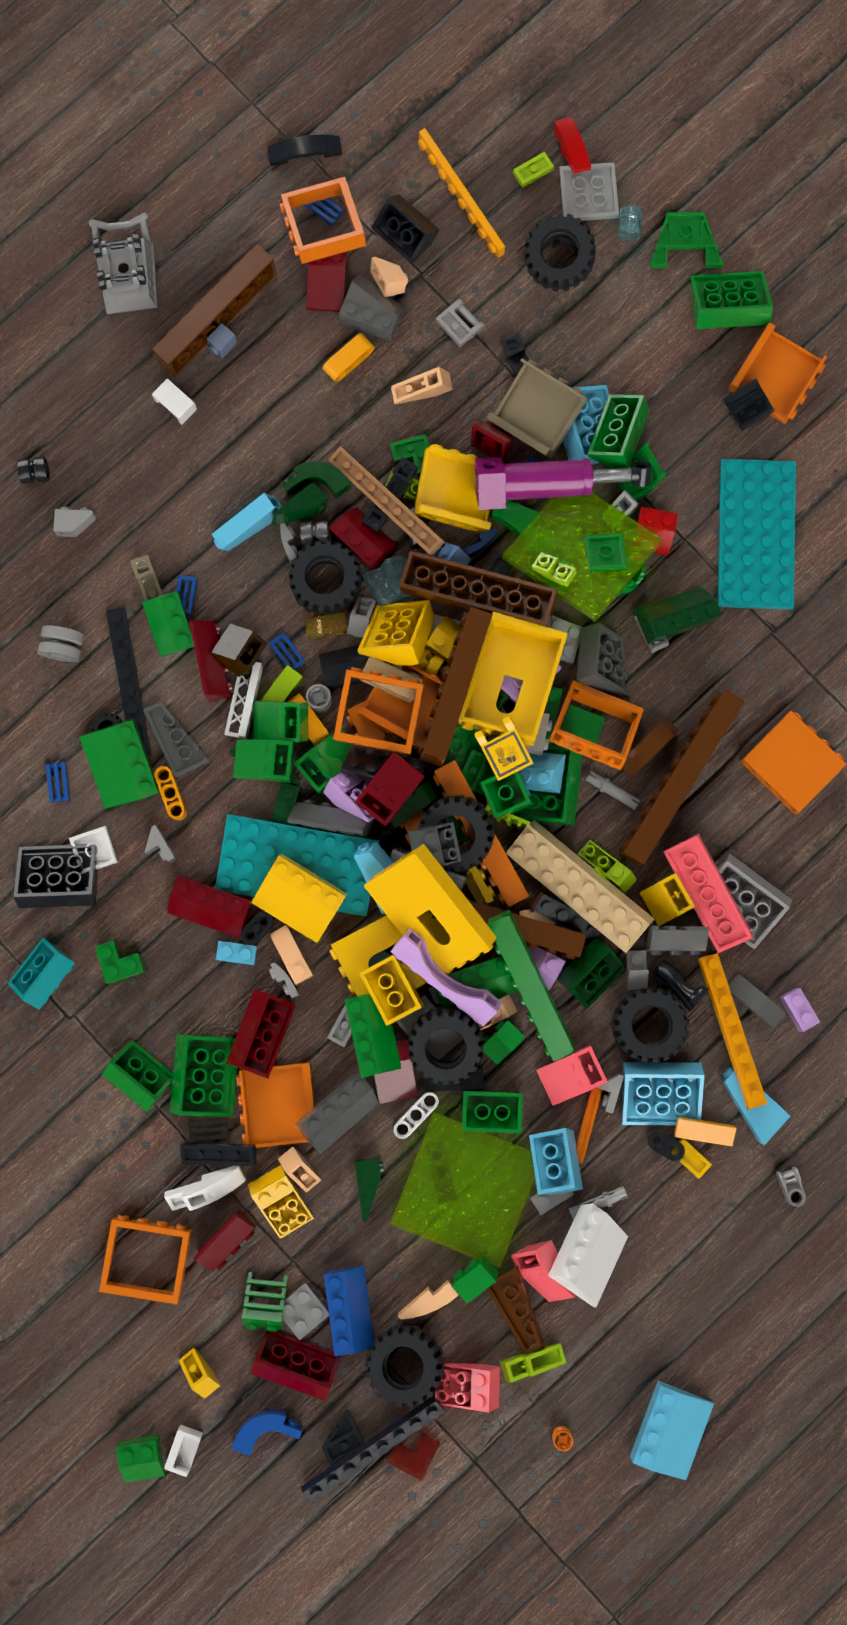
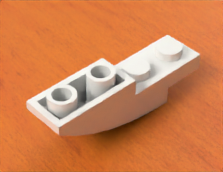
M231 1166L204 1174L199 1182L166 1191L164 1198L172 1211L183 1207H188L189 1211L227 1195L244 1183L246 1177L240 1166Z

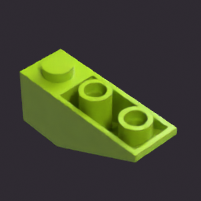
M591 840L577 853L592 868L599 865L609 882L624 894L637 881L631 870Z

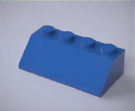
M364 1265L325 1271L324 1279L334 1356L353 1354L371 1348L374 1344V1335Z

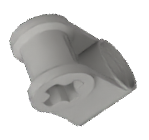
M794 1166L791 1170L782 1173L780 1171L776 1172L777 1180L786 1202L796 1207L802 1206L806 1201V1195L797 1168ZM793 1192H798L799 1194L797 1202H792L791 1200Z

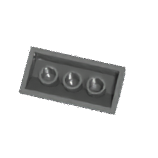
M303 800V803L296 802L287 820L288 823L295 826L370 839L374 819L366 822L341 808H332L333 804L321 803V806L314 805L315 802L310 800Z
M354 1073L296 1122L295 1125L320 1155L379 1103L367 1081L361 1078L360 1073Z

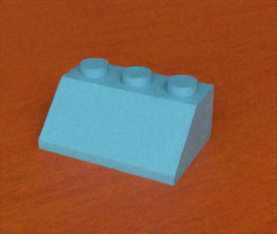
M529 753L533 764L520 770L528 789L560 793L566 755L543 753L542 756Z
M563 1128L529 1135L538 1195L583 1190L574 1130Z

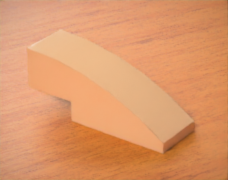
M449 1280L434 1292L427 1287L398 1313V1317L400 1319H409L426 1315L451 1302L458 1296V1293L451 1287L452 1283Z

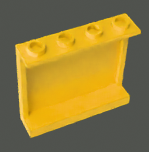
M438 444L430 445L425 449L414 514L422 518L478 533L490 530L491 522H488L490 509L479 510L475 494V458H478V456L461 454L459 450L443 449V446Z

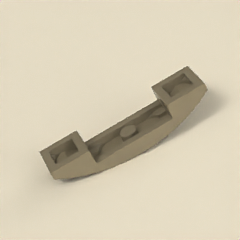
M149 555L130 560L144 600L147 601L163 596Z

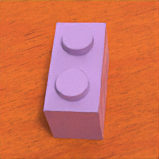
M794 988L778 997L799 1032H804L820 1023L801 988Z

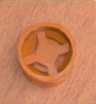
M558 1426L553 1430L552 1440L556 1449L568 1451L573 1446V1437L570 1430L565 1426Z

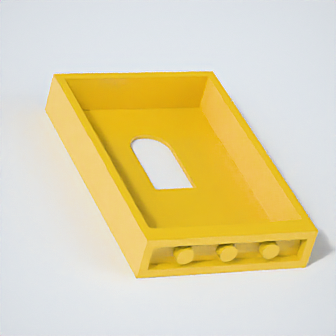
M493 612L459 717V724L467 730L477 729L483 731L487 736L492 734L501 736L508 732L503 723V718L510 716L525 747L534 746L568 633ZM504 676L523 680L516 706L512 712L507 714L501 713L496 707Z
M424 844L374 875L364 885L402 935L411 928L425 940L432 959L446 975L452 972L454 967L460 968L467 960L473 961L481 952L485 954L494 947L492 944L497 939L496 935ZM430 910L448 932L450 942L448 944L439 943L418 916Z
M430 910L418 916L439 943L448 944L450 942L448 932L437 919L432 918L433 914L429 913ZM387 915L331 944L332 949L329 952L334 961L338 959L341 965L338 969L343 978L347 976L350 982L347 986L352 995L362 996L370 994L359 973L369 968L368 962L373 955L396 944L403 936ZM402 962L415 989L427 983L424 978L418 973L413 972L408 965Z

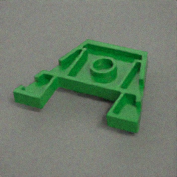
M667 212L650 269L667 268V250H705V268H722L723 261L722 258L720 259L717 245L713 241L712 232L705 213Z

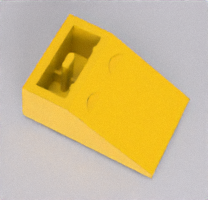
M282 1165L248 1184L251 1197L280 1239L314 1219L293 1180L286 1174Z

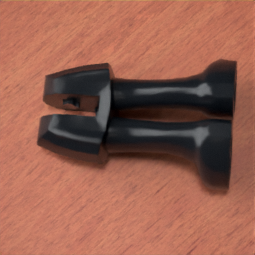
M665 960L661 961L653 972L655 979L662 988L665 989L668 986L689 1012L709 990L705 985L697 989L690 987L679 975V970Z

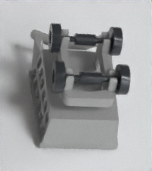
M145 212L129 221L106 223L93 219L89 221V226L92 227L93 248L99 269L97 271V278L100 290L103 291L107 314L158 308L154 243L151 242L146 222L148 215ZM140 224L143 238H140L139 232L132 234L133 238L130 237L124 241L106 243V241H102L98 229L115 231L130 229ZM123 263L129 266V270L126 273H121L118 270L119 266Z

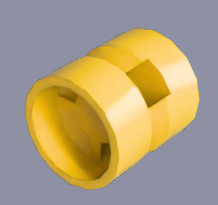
M424 648L420 662L416 665L422 667L425 673L437 676V672L441 665L444 664L445 659L437 654L432 655L430 650Z

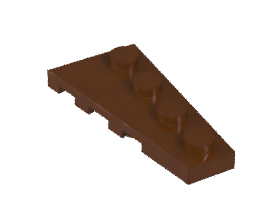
M516 1266L500 1274L497 1277V1281L487 1290L524 1353L527 1354L541 1347L543 1340L519 1266Z

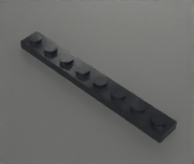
M120 607L106 610L125 721L135 719L147 755H152L126 608Z
M432 1396L301 1486L302 1493L312 1503L320 1499L323 1495L445 1412L443 1406Z

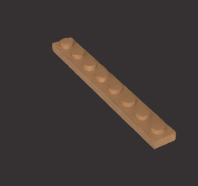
M341 446L329 458L328 461L338 468L358 489L431 556L443 545L444 541Z

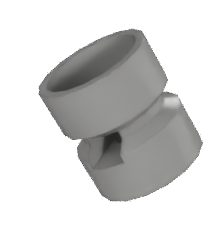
M315 684L308 689L306 700L310 708L317 713L329 710L332 705L329 689L321 684Z

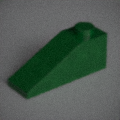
M312 482L278 509L271 523L273 525L313 518L318 513L322 514L327 508L326 503L329 497Z
M281 782L272 822L292 825L287 820L296 802L299 801L300 787Z
M379 1157L355 1160L363 1222H366L381 1180V1173H384L383 1161L379 1162Z

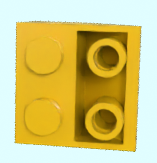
M676 873L639 892L657 926L695 907Z

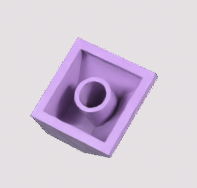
M528 946L548 990H550L566 961L538 947L536 949Z

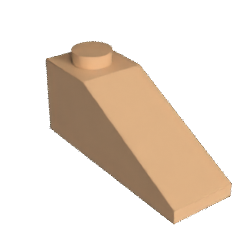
M440 367L391 386L394 404L435 397L453 390L450 373Z
M285 925L272 932L270 936L295 985L313 977L314 974L288 926Z

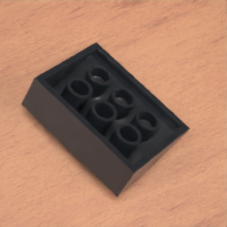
M96 845L19 847L13 895L18 908L96 906ZM76 848L78 855H75L72 849ZM85 848L88 849L87 852L89 855H91V857L86 855ZM90 867L89 872L80 874L83 869Z

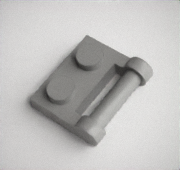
M461 299L455 301L436 317V322L460 348L485 327L464 306V302ZM459 310L473 327L470 329L455 311Z

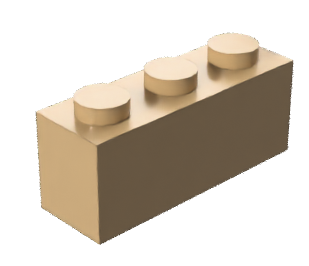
M372 657L368 658L362 673L370 674V671L382 673V677L389 678V675L400 676L402 681L416 679L420 680V684L423 681L419 679L420 676L416 673H406L402 671V667L396 664L389 665L385 661ZM360 679L410 704L415 699L416 690Z

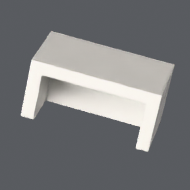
M166 379L152 394L154 400L157 403L160 402L176 416L181 425L197 410L195 403L169 379Z
M180 1425L164 1469L187 1477L203 1432Z

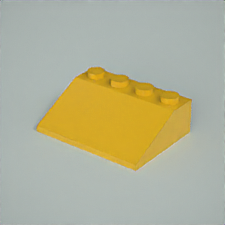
M430 600L376 605L358 648V653L399 666L419 664L436 619Z
M281 853L251 903L318 943L347 893Z

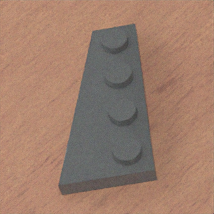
M161 701L143 709L175 778L210 763L208 758Z

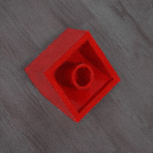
M641 506L638 512L631 549L668 556L676 529L678 514Z

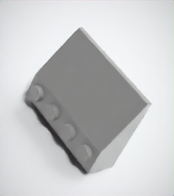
M729 854L718 867V870L754 935L752 939L745 941V943L755 949L789 910L792 899L733 855Z

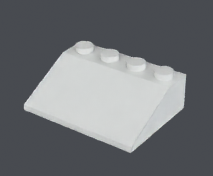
M581 1205L548 1276L591 1306L597 1307L628 1236L606 1212L596 1205Z

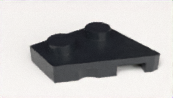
M349 1409L344 1412L322 1444L321 1448L330 1465L335 1464L365 1443Z

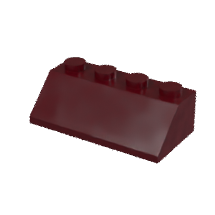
M189 621L204 696L209 703L231 698L230 692H233L232 682L227 679V674L230 673L229 668L210 654L222 635L220 626H216L214 621Z
M177 876L170 895L167 913L240 938L241 931L245 926L252 906V901Z
M254 989L226 1063L269 1079L296 1005L269 993Z
M266 1330L250 1374L326 1401L341 1355L334 1356V1352L278 1331L270 1332Z

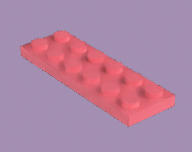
M697 834L664 850V854L673 871L679 877L695 906L694 909L703 926L709 927L708 935L717 952L720 953L752 939L754 935L700 835Z

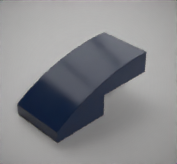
M497 527L479 534V542L466 547L464 552L472 558L485 550L497 537Z

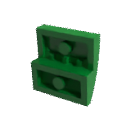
M471 749L462 774L465 780H468L471 791L485 796L480 782L495 776L485 754Z

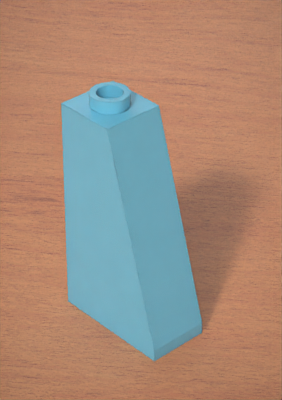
M263 493L212 533L215 538V545L220 550L230 551L271 524L275 512L282 505L276 497Z
M377 842L361 844L354 854V858L366 883L374 875L394 863ZM378 905L381 914H384L385 912Z
M729 1067L723 1074L722 1083L757 1141L765 1145L789 1119L790 1115L765 1092L768 1104L747 1110L734 1069Z

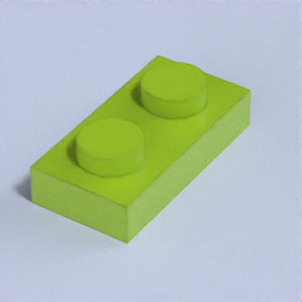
M543 152L513 169V174L523 188L553 171L554 165L547 154Z

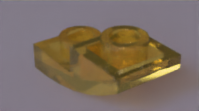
M345 613L324 615L305 620L308 639L326 638L331 634H345L348 631Z

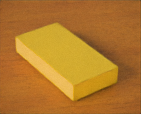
M681 1138L678 1142L684 1146L685 1156L680 1162L700 1179L712 1164L689 1142ZM672 1148L671 1153L677 1154L678 1148Z

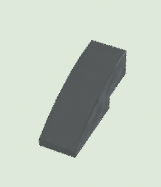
M737 974L728 986L731 994L770 1028H774L786 1015L780 1007L741 975Z

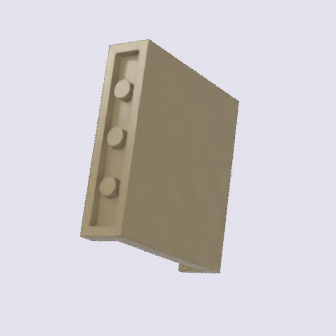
M521 359V362L524 363L523 367L494 414L490 412L486 419L552 459L588 399L583 396L584 391L576 386L573 389L568 386L569 382L561 377L558 380L553 377L554 373L546 368L543 371L538 368L539 364L529 359L527 362Z

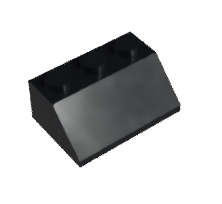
M400 194L388 197L371 227L411 264L432 244L439 232V229Z
M360 645L319 654L325 686L329 690L343 688L346 670H351V667L364 669L369 656L358 653ZM351 677L350 686L365 683L360 679Z

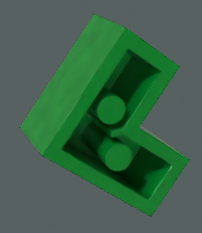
M110 941L95 947L106 984H113L147 972L142 953H136L123 958L118 941Z
M502 1020L499 1021L493 1028L495 1032L491 1036L487 1034L483 1038V1052L497 1065L525 1038L508 1020L504 1022Z

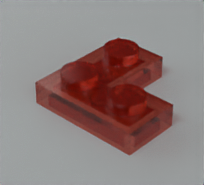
M422 1433L413 1451L401 1444H397L391 1449L386 1462L422 1481L440 1442Z

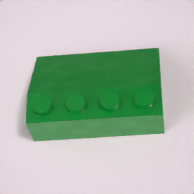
M764 271L690 275L693 318L696 329L768 325L769 322L771 323L773 303Z
M134 718L79 736L105 809L159 793L154 771Z
M548 745L547 751L543 750V753L566 755L560 793L529 790L535 804L514 812V815L530 822L535 820L537 823L575 826L582 754L575 753L562 746Z
M177 1034L170 1113L190 1116L233 1117L237 1067L227 1064L226 1061L235 1038Z

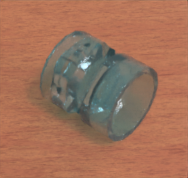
M625 206L620 209L619 222L621 223L618 225L617 232L619 239L636 241L641 238L643 210L640 207Z

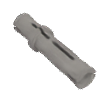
M592 770L585 779L586 782L597 787L601 793H607L633 810L636 809L640 802V799L609 782L610 779H604Z
M621 1186L613 1191H605L596 1198L569 1208V1211L574 1220L581 1205L594 1204L598 1208L611 1207L613 1203L628 1198L624 1187Z

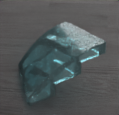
M401 555L385 559L381 568L367 571L362 576L380 607L410 596L402 593L399 588L407 562Z

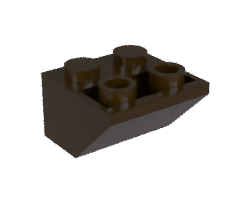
M228 624L210 654L240 677L250 672L267 642L254 631Z

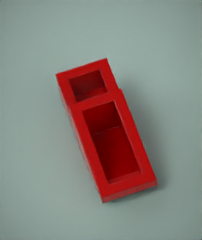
M569 117L554 121V135L561 145L560 152L572 172L576 174L591 170L584 142L573 118Z

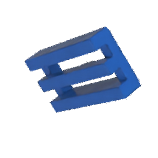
M329 198L314 203L333 216V219L312 203L305 204L307 208L331 226L343 214V209Z
M178 575L176 591H179V594H181L182 581L186 580L182 603L186 614L192 616L198 578ZM190 581H192L189 607L186 610Z
M284 632L269 642V645L285 667L290 665L276 648L275 643H278L294 666L291 668L293 670H298L302 665L306 664ZM282 638L286 641V643L289 645V647L300 660V662L297 663L294 660L289 651L280 641Z
M66 762L46 764L49 801L51 803L69 801ZM53 768H54V774H55V784H56V794H57V798H55V796H54L53 777H52V769H53ZM59 768H62L65 797H61Z

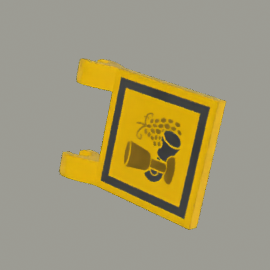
M510 716L503 718V723L508 732L489 742L483 731L475 733V737L498 781L533 764Z

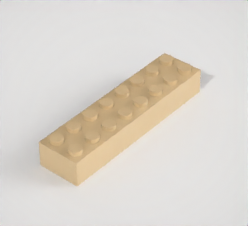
M535 820L529 826H526L506 852L509 857L625 953H627L654 920L652 916L612 883L603 879L590 865Z

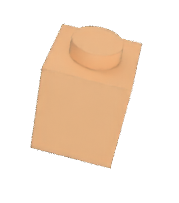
M372 257L370 273L383 296L389 297L405 293L408 278L400 266L378 257Z
M294 1147L278 1158L286 1174L306 1193L321 1181V1178L306 1159Z

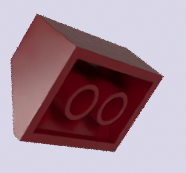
M355 507L343 514L329 528L330 535L342 544L344 548H348L352 555H355L357 560L372 572L397 545L381 530L377 532L364 524L362 520L365 515Z
M239 1209L201 1248L193 1259L212 1272L216 1268L220 1270L228 1262L225 1258L230 1253L234 1255L241 1248L239 1244L243 1239L248 1241L254 1235L253 1229L256 1225Z

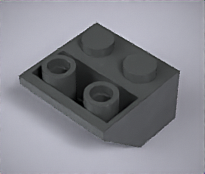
M453 822L408 832L412 851L424 844L441 866L462 861Z

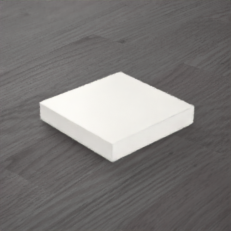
M107 826L69 838L72 846L87 844V846L96 845V869L118 863ZM85 848L86 855L91 857V855H89L87 852L88 849ZM72 849L73 853L78 855L77 849ZM90 867L83 869L80 874L89 872Z

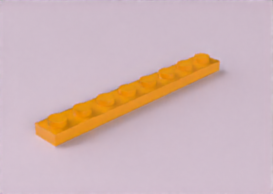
M425 128L419 131L418 140L421 150L427 152L430 163L437 167L438 174L442 180L445 179L450 193L456 195L461 209L466 210L469 221L476 225L482 239L485 238L492 254L495 253L497 258H500L504 255L505 245Z
M718 953L698 959L706 986L709 988L708 992L746 1108L748 1110L766 1105L768 1103Z

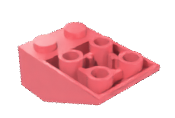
M590 1045L536 1070L552 1106L608 1082Z
M552 1240L527 1245L511 1255L515 1266H519L521 1276L548 1302L576 1297L574 1293L548 1276L558 1255Z
M445 1363L443 1377L435 1390V1398L441 1405L488 1413L499 1408V1366Z

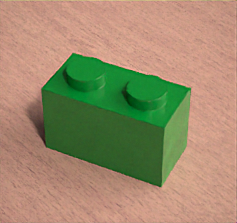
M484 1255L478 1259H472L468 1263L467 1268L458 1270L453 1276L454 1280L451 1287L467 1304L497 1281L499 1272Z

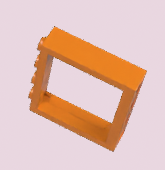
M345 177L281 194L282 203H279L282 215L286 214V217H284L287 229H291L288 232L291 243L295 242L293 246L296 256L299 255L301 264L366 246L364 231ZM341 195L353 232L303 245L291 208Z
M351 667V670H346L333 740L410 755L424 685L420 684V680L416 679L402 681L400 676L389 675V678L382 677V673L370 671V674L362 673V669ZM351 677L416 690L406 745L341 733Z
M573 680L549 741L621 770L627 759L644 708ZM571 699L631 723L621 753L560 729Z
M118 1215V1217L111 1220L99 1292L178 1305L181 1300L192 1229H188V1226H183V1224H176V1227L168 1226V1222L165 1221L150 1223L149 1219L146 1218L131 1220L129 1219L130 1216ZM118 1227L183 1237L174 1292L109 1281Z

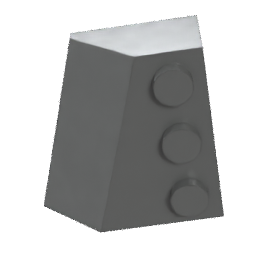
M359 272L350 285L339 313V321L342 325L392 342L405 308L392 297H384L379 287Z
M600 623L581 628L577 680L609 695L630 696L629 689L625 687V680L628 678L622 663L625 661L623 638Z
M647 927L645 930V950L650 951V955H662V951H669L670 955H681V951H689V955H701V951H706L709 927Z

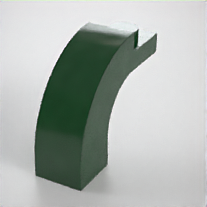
M318 461L306 462L294 468L296 476L288 477L283 484L284 491L288 496L312 482L325 485L336 499L351 489V483L338 468Z
M432 779L419 786L415 795H411L391 821L395 828L442 794Z

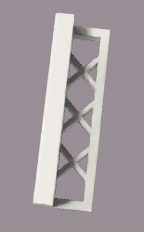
M255 662L252 667L251 677L247 680L243 675L237 676L224 735L248 739L254 701L257 698L263 670L262 663ZM247 684V695L242 698L238 693L239 688ZM242 702L244 704L243 714L237 716L234 711L235 706ZM239 721V732H230L231 725Z

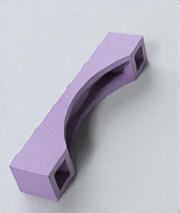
M411 928L405 932L391 950L398 960L403 961L413 972L418 973L429 985L434 986L444 997L450 999L460 1010L465 1011L475 1022L483 1027L497 1013L502 1003L488 990L465 986L446 975L432 959L425 940Z

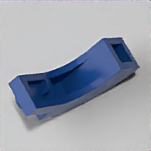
M279 1409L264 1410L254 1414L244 1422L236 1435L231 1449L250 1456L256 1440L262 1434L269 1431H278L299 1439L303 1426H300V1423L296 1420H285L287 1411Z

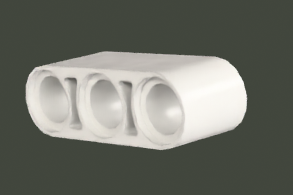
M425 1092L394 1125L396 1137L400 1139L407 1138L437 1107L439 1100L434 1092ZM428 1095L435 1098V1103L432 1106H427L424 1103V1099ZM413 1110H419L422 1113V1117L419 1120L411 1118L410 1114ZM398 1125H407L408 1132L406 1134L398 1133Z

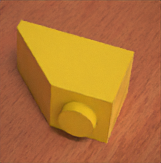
M195 1348L178 1360L191 1389L204 1399L220 1387L213 1370Z

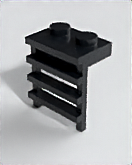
M756 378L723 399L741 431H744L775 411Z

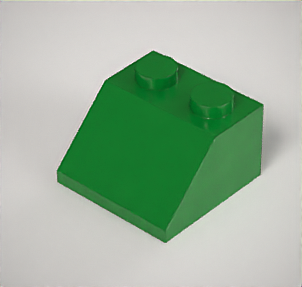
M520 770L499 781L496 776L480 782L495 819L535 804Z
M159 1434L122 1440L116 1446L118 1467L125 1483L165 1476Z

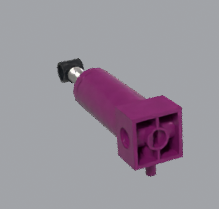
M501 457L475 458V494L479 510L506 508V501L590 496L593 485L598 483L630 482L638 487L648 486L651 483V463L646 461L635 462L629 468L593 470L590 459L503 464Z

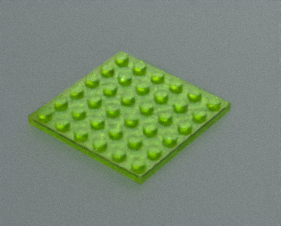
M593 493L590 496L558 497L550 500L503 554V559L539 584L557 589L558 597L596 622L661 545L663 539ZM622 533L628 564L627 570L610 571L608 569L601 572H595V570L589 572L584 536ZM541 552L557 557L559 563L576 568L577 573L568 587L549 580L532 569V565Z
M433 1112L391 1218L390 1225L478 1259L484 1255L493 1266L500 1268L535 1179L531 1150L486 1132L462 1131L461 1122Z

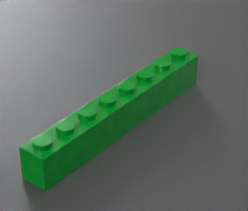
M508 910L489 918L487 925L497 937L494 944L498 955L502 954L504 958V968L507 972L510 971L512 975L511 982L514 988H518L521 993L519 995L520 1001L523 1006H527L529 1010L527 1014L531 1023L535 1022L537 1026L535 1030L540 1040L543 1039L545 1043L544 1050L547 1056H551L553 1061H557L574 1054L575 1044L511 911Z

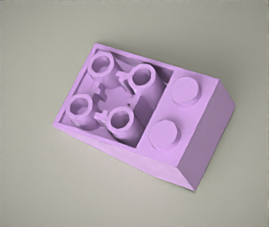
M343 773L330 779L323 793L335 806L366 822L375 819V817L355 803L369 781Z

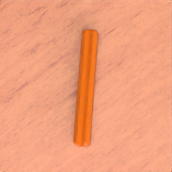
M594 1088L589 1095L576 1144L579 1164H582L584 1161L602 1089Z

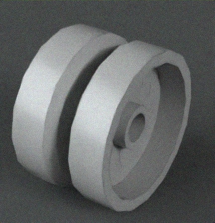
M47 625L42 627L40 636L45 641L40 642L38 645L37 653L39 655L59 661L79 662L81 651L76 647L83 644V633L58 626Z

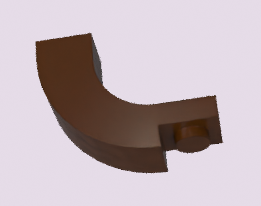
M665 718L628 754L622 768L633 777L679 730Z

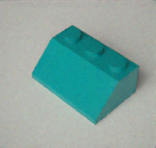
M43 937L7 984L23 1001L39 1010L47 1002L53 991L58 988L66 974L71 971L75 962Z

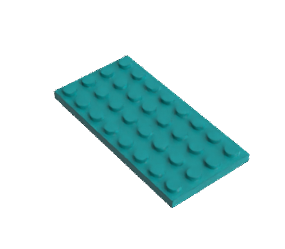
M720 460L717 603L719 607L793 610L796 461Z
M227 814L215 889L255 897L268 872L282 853L347 893L337 912L367 917L370 893L364 887L366 881L354 858V854L361 844L366 842L369 844L377 842L379 844L380 840Z

